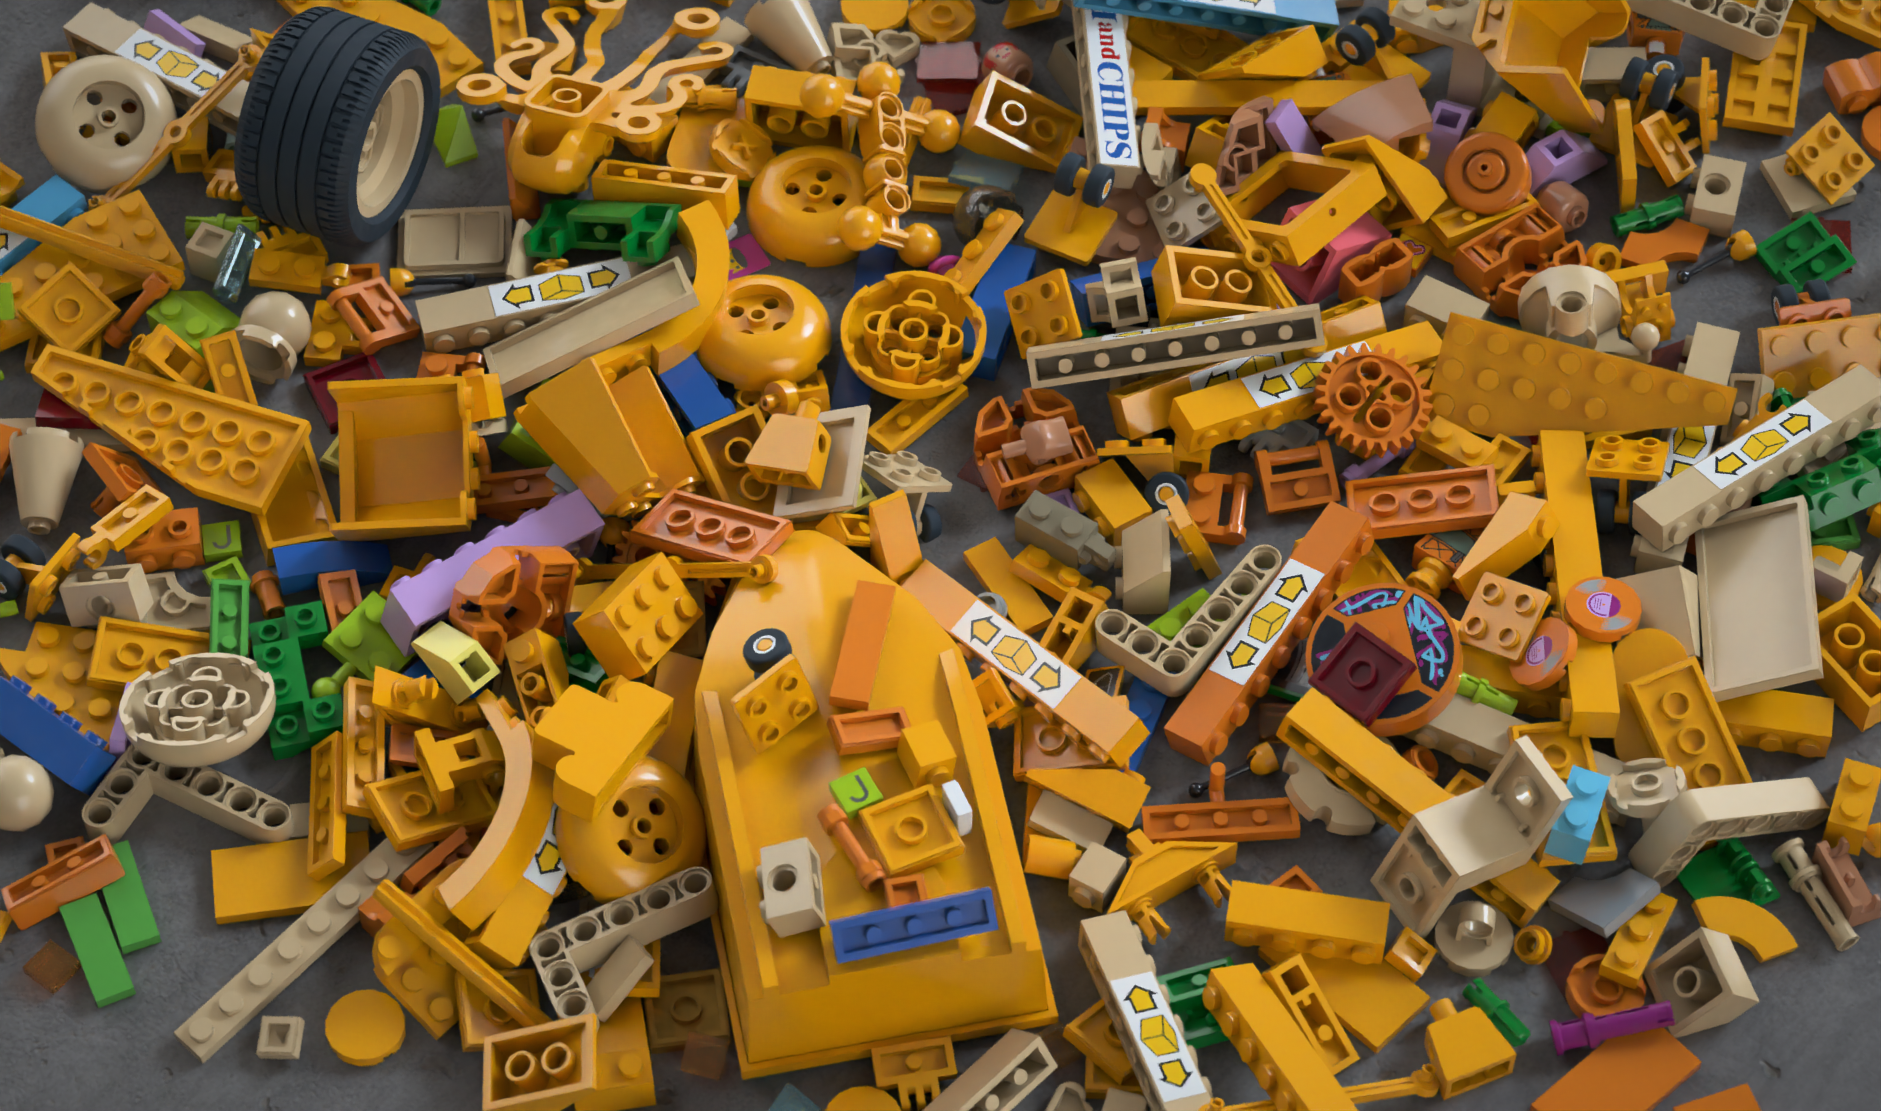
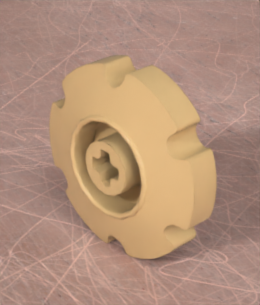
M1376 736L1383 743L1392 746L1396 753L1399 754L1395 746L1385 736ZM1289 748L1284 759L1283 771L1288 773L1290 777L1284 788L1289 800L1308 821L1316 818L1321 819L1326 823L1327 831L1348 836L1370 833L1375 822L1382 825L1387 824L1293 748Z

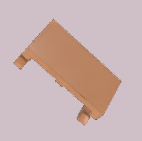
M1841 837L1838 841L1839 844L1831 850L1827 840L1817 843L1811 862L1813 865H1819L1823 875L1821 881L1838 904L1851 927L1880 918L1881 899L1878 894L1872 896L1848 854L1850 844L1847 839Z

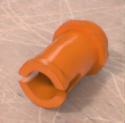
M262 570L255 573L251 578L250 589L251 592L257 594L264 619L270 620L284 616V608L286 606L278 589L280 583L278 576L270 570Z

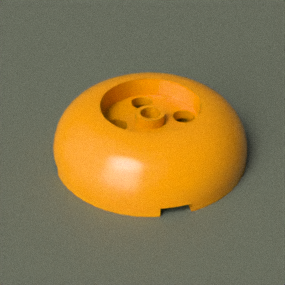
M808 145L788 150L770 160L753 180L746 202L748 227L757 243L766 252L779 260L786 262L787 259L805 262L806 267L834 266L858 257L860 251L852 250L842 243L837 227L838 221L845 210L854 206H865L867 202L865 192L868 189L863 180L865 165L862 164V159L841 148L827 145ZM837 198L842 201V204L839 206L833 203Z
M901 271L885 275V280L869 288L867 285L861 288L845 308L841 321V344L845 358L853 372L866 385L884 395L905 400H923L943 395L966 381L977 368L982 358L986 344L987 327L981 306L978 307L968 295L969 291L962 285L936 273ZM967 316L975 332L976 347L973 356L962 360L964 334L961 327ZM934 330L941 336L933 338L928 335V332ZM946 372L951 374V376L948 379H938L941 376H943Z
M767 274L734 278L728 281L723 304L705 334L700 347L696 350L698 361L707 373L713 374L716 380L719 378L734 383V389L764 391L767 384L781 379H786L791 383H798L817 370V364L824 355L828 356L832 345L831 322L825 307L817 296L798 282L781 276Z
M647 755L632 771L592 823L559 806L556 813V842L567 872L574 882L578 881L587 891L594 895L593 899L604 905L643 890L651 884L688 868L700 867L707 846L706 824L703 807L696 792L677 770L667 763ZM650 801L654 802L658 808L656 815L652 814L649 809ZM623 803L626 813L623 817H618L613 812L615 804ZM655 839H657L656 844L661 849L662 855L656 853L653 848ZM617 844L630 849L629 855L627 856Z

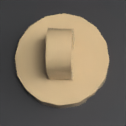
M1642 758L1627 762L1623 765V772L1616 777L1614 773L1609 776L1611 779L1607 788L1612 807L1623 815L1641 818L1643 833L1648 830L1677 795L1688 789L1686 776L1682 768L1676 765V769L1666 766V760L1661 758Z
M1463 901L1450 906L1439 918L1434 932V946L1438 950L1436 952L1439 956L1440 954L1448 962V968L1453 972L1468 977H1484L1491 974V970L1498 968L1501 964L1504 966L1508 962L1514 944L1513 927L1506 915L1495 906L1481 901Z

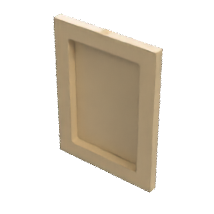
M511 206L405 210L398 220L397 268L407 269L415 278L463 277L468 273L473 274L476 278L505 277L513 241Z
M868 404L820 412L817 420L822 423L831 436V446L822 487L818 491L778 485L773 516L788 520L856 509L871 412Z

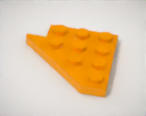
M36 621L26 651L0 648V668L8 680L15 675L32 687L29 692L30 695L35 698L39 693L57 705L54 710L56 714L60 716L64 711L80 721L82 726L79 730L84 734L91 730L108 742L105 749L109 751V739L124 692L86 686L97 630Z

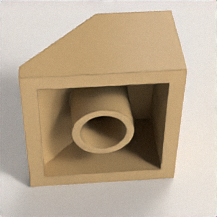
M1160 509L1123 530L1121 546H1114L1116 549L1114 568H1121L1122 577H1115V599H1122L1123 612L1126 614H1165L1168 612L1171 576L1169 525L1165 517L1169 516L1168 509Z
M1700 927L1647 965L1643 973L1656 1002L1670 1001L1675 1025L1668 1026V1028L1676 1038L1730 1023L1760 1002L1729 936L1704 927Z

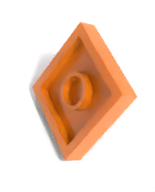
M90 442L81 452L107 486L96 500L90 504L91 508L94 509L93 511L100 517H105L146 484L164 494L136 457Z

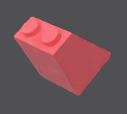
M1316 200L1289 207L1280 226L1291 222ZM1366 212L1300 267L1272 261L1271 266L1279 278L1308 305L1316 304L1339 289L1341 269L1345 263L1356 256L1370 254L1377 244L1391 239L1393 234Z

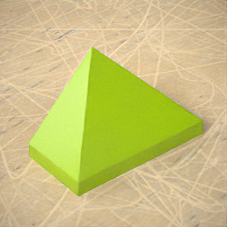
M451 104L439 109L433 143L445 168L479 157L463 105Z

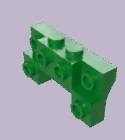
M553 198L545 204L537 224L523 235L526 256L540 257L542 261H545L547 259H560L562 254L570 248L622 251L623 261L637 262L638 266H652L657 264L658 260L670 251L669 238L677 231L678 213L682 211L681 204Z
M1876 428L1860 432L1857 437L1845 442L1848 457L1792 481L1785 477L1775 483L1768 491L1754 496L1751 505L1755 507L1804 495L1808 504L1810 532L1881 502V430Z
M322 600L284 608L285 617L249 624L257 668L264 673H270L275 687L276 707L268 727L275 761L294 757L300 752L315 746L335 731L343 733V704L340 693L310 699L301 649L322 645L324 639L329 635Z

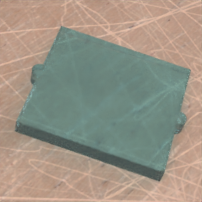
M965 151L960 160L954 162L948 182L1007 197L1013 186H1018L1019 177L1023 173L1024 166Z

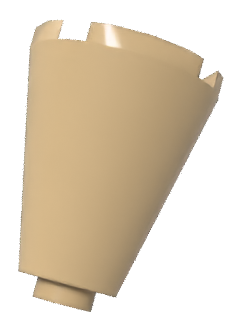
M758 0L752 6L744 20L751 34L796 71H808L813 74L829 73L833 56L809 0H768L764 4Z
M30 427L27 428L26 435L17 437L18 431L12 433L9 438V451L20 523L30 533L44 535L50 533V530L57 528L83 456L81 452L84 450V443L80 437H78L77 442L69 439L70 432L62 429Z

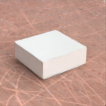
M953 780L942 784V803L959 836L971 833L972 809L959 783Z

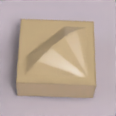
M262 1016L256 1055L261 1059L299 1060L305 1021L301 1017Z

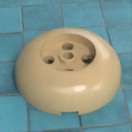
M94 55L70 63L56 73L48 82L37 105L35 132L40 150L60 177L83 190L106 194L113 186L129 180L153 155L152 151L157 142L164 136V128L169 122L177 119V112L167 88L148 68L120 56ZM95 93L102 101L98 105H92L87 101V95ZM134 103L137 106V110L134 113L128 114L123 111L122 104ZM105 116H110L114 122L106 123L103 119ZM81 126H91L94 135L91 138H84L79 133ZM120 133L125 134L129 138V144L120 147L115 143L114 137ZM170 151L136 187L156 177L169 161L172 152Z
M199 653L169 660L168 668L153 675L149 671L143 673L126 689L119 704V716L123 730L129 741L138 751L162 764L177 767H201L229 760L254 745L263 736L272 721L276 707V693L270 673H264L257 668L256 661L229 653Z

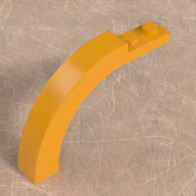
M709 200L679 212L677 222V237L687 250L695 271V280L692 287L700 305L659 324L641 335L588 357L595 359L608 386L641 366H651L658 376L675 367L700 347L705 334L718 314L728 288L730 252L724 225Z
M488 688L477 696L476 700L503 748L506 773L502 797L488 830L475 850L457 871L438 887L449 911L472 931L477 929L502 904L527 870L545 834L554 801L552 792L555 770L531 758L534 730L524 720L521 721L515 716L518 714V711L506 696L503 695L498 698Z

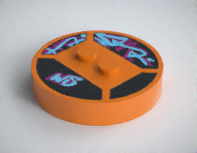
M1397 583L1365 585L1353 589L1333 601L1317 618L1308 637L1305 656L1309 678L1351 626L1357 622L1417 666L1415 672L1369 728L1367 726L1365 728L1374 736H1395L1414 731L1435 719L1453 699L1459 687L1463 671V654L1455 624L1446 609L1427 593L1417 588ZM1343 710V711H1344L1346 714H1348L1350 717H1352L1353 719H1356V718H1354L1353 716H1351L1349 713H1347L1345 710Z

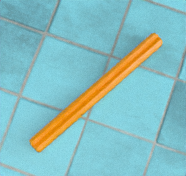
M0 206V228L145 280L154 271H159L171 280L172 285L170 289L180 290L185 282L186 277L183 270Z
M383 880L375 888L372 896L378 903L524 1028L553 1022L550 1017L390 880Z

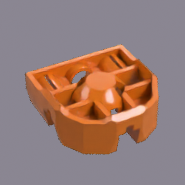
M1534 203L1457 247L1453 274L1468 286L1480 300L1489 303L1490 309L1500 317L1508 316L1519 320L1518 299L1521 288L1532 276L1551 267L1568 264L1587 266V259L1583 244L1578 240L1568 244L1565 241L1563 227L1537 203ZM1553 257V261L1549 263L1548 259ZM1524 264H1535L1538 267L1536 271L1525 270ZM1497 289L1496 296L1493 295L1491 297L1490 293Z
M1032 387L1022 389L1021 400L1015 401L1012 407H1008L1003 397L998 396L993 398L978 412L974 436V461L998 511L1025 503L1035 490L1046 495L1067 488H1075L1076 475L1101 464L1084 426H1080L1072 401L1053 389H1032ZM1025 417L1026 422H1024V425L1038 420L1064 417L1073 445L1072 453L1055 457L1040 465L1031 463L1026 454L1004 459L1001 445L1021 440L1022 428H1018L1017 424L1013 425L1014 419Z
M560 546L494 547L490 553L474 561L463 578L455 583L449 619L455 629L477 640L496 665H502L503 659H507L503 644L533 628H537L555 639L559 635L565 636L563 616L570 611L579 562L570 552ZM467 600L480 605L481 612H465L461 609V604H466ZM551 600H552V605H553L552 613H551V608H550ZM512 606L517 608L514 615L506 619L504 613Z

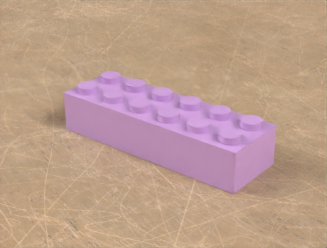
M580 489L570 494L562 492L552 498L548 506L538 511L535 508L523 513L516 523L506 528L504 525H500L491 530L484 540L476 544L468 542L458 548L454 556L444 561L436 559L426 565L422 573L412 578L404 576L394 582L390 587L380 622L404 657H407L416 652L410 643L420 637L432 623L438 620H448L452 623L449 619V612L455 583L463 578L474 561L490 553L492 548L497 546H560L570 552L575 559L582 557L590 558L594 553L605 523ZM467 600L466 604H461V609L465 612H481L480 605Z

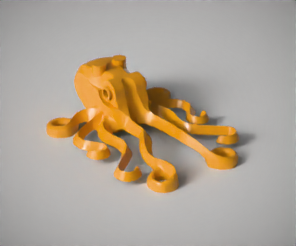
M585 0L586 9L596 19L585 34L584 53L587 63L572 76L553 74L551 72L566 61L575 45L572 36L557 20H570L573 25H576L580 18V13L571 7H552L543 12L542 19L559 40V45L553 52L535 63L529 81L516 75L510 67L532 62L540 57L545 49L544 43L537 38L531 37L513 41L510 44L513 52L502 55L494 62L495 73L500 78L485 73L465 76L457 82V94L463 102L471 105H489L497 102L506 111L521 115L508 149V164L517 182L535 190L551 194L584 192L589 187L588 176L595 162L601 163L603 159L611 154L614 145L612 136H619L621 139L632 143L651 142L661 135V118L675 115L688 100V93L683 87H691L695 95L702 91L704 81L701 77L681 73L720 68L729 63L734 50L730 44L721 41L704 42L698 46L701 54L714 55L676 59L659 63L645 73L641 84L637 88L624 91L643 74L649 64L680 34L698 39L713 36L720 29L719 15L709 8H690L676 13L671 27L662 37L643 51L638 59L615 77L603 83H598L591 80L605 63L601 48V35L614 29L622 21L627 0ZM681 74L669 80L668 85L673 94V98L669 102L656 105H642L657 88L660 80L671 75ZM506 84L519 94L507 93Z

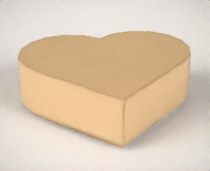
M889 29L880 31L875 37V41L882 45L889 53L887 60L894 68L915 58L920 52V39L915 33H898Z
M1070 1081L1058 1086L1045 1111H1093V1109L1086 1102V1094L1083 1087L1076 1082Z

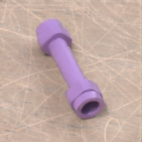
M1413 439L1414 441L1409 449L1401 445V449L1395 456L1387 448L1383 458H1379L1376 453L1359 466L1357 464L1350 465L1339 475L1340 485L1346 491L1345 481L1367 479L1397 456L1400 458L1407 457L1415 449L1416 439Z

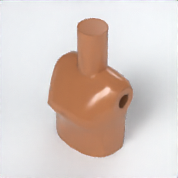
M1063 416L1024 425L1021 429V440L1001 445V451L1004 459L1026 454L1031 463L1040 465L1055 457L1072 453L1073 445Z

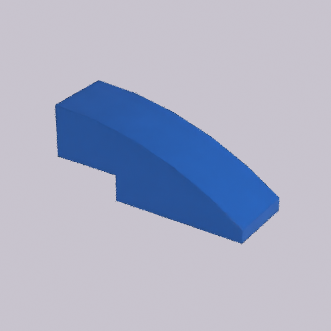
M319 541L272 548L283 595L318 588L317 576L323 573L355 569L359 587L386 581L393 569L388 546L385 544L360 541Z

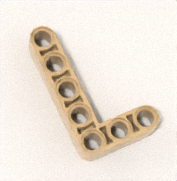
M1733 0L1626 1L1634 12L1751 59L1763 60L1770 55L1793 0H1758L1755 9Z
M1270 545L1254 547L1171 642L1123 611L1108 609L1101 612L1096 618L1095 624L1097 650L1115 664L1125 666L1126 671L1169 697L1184 695L1206 671L1281 569L1282 556L1280 552ZM1239 593H1245V594H1247V595H1245V596H1239V595H1237V594H1239ZM1216 619H1223V620H1226V621L1217 622V621H1214V620H1216ZM1116 632V633H1119V634L1109 635V634H1107V633ZM1192 645H1201V646H1203V647L1194 648V647H1191V646H1192ZM1146 651V652H1149V653H1148V654H1139L1138 652ZM1170 671H1178V672H1180V673H1178V674H1170V673H1168V672H1170Z
M132 743L127 747L82 809V819L90 841L106 833L112 845L121 839L153 794L258 844L289 841L294 831L291 810L284 802L208 766L177 767L162 764L142 754ZM183 777L180 780L173 781L176 778ZM209 793H215L214 795L206 796ZM249 808L248 810L238 812L240 809ZM108 820L103 824H97L98 822ZM274 824H281L278 827H271Z
M1809 777L1690 789L1677 795L1666 806L1630 850L1628 858L1637 872L1657 881L1660 888H1663L1678 876L1706 841L1810 829L1824 822L1828 818L1831 809Z
M703 867L688 868L651 884L643 890L621 897L536 935L530 943V953L558 1019L562 1020L589 1013H594L597 1016L579 973L607 962L628 935L637 939L644 946L715 914L719 909L720 903L711 873ZM597 1016V1031H598L600 1024H599V1019H598V1016Z

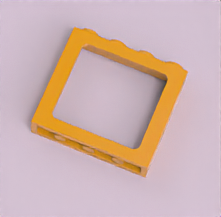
M1281 150L1239 184L1240 191L1225 197L1257 245L1264 246L1271 252L1272 262L1300 267L1383 199L1387 192L1375 164ZM1288 188L1324 193L1323 196L1286 225L1280 226L1250 220ZM1224 224L1200 238L1209 250L1243 253Z

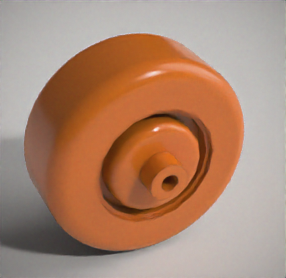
M1482 132L1465 138L1451 151L1444 168V181L1449 196L1456 207L1460 206L1466 211L1474 212L1478 216L1490 217L1524 203L1531 188L1532 172L1527 156L1517 142L1500 133Z

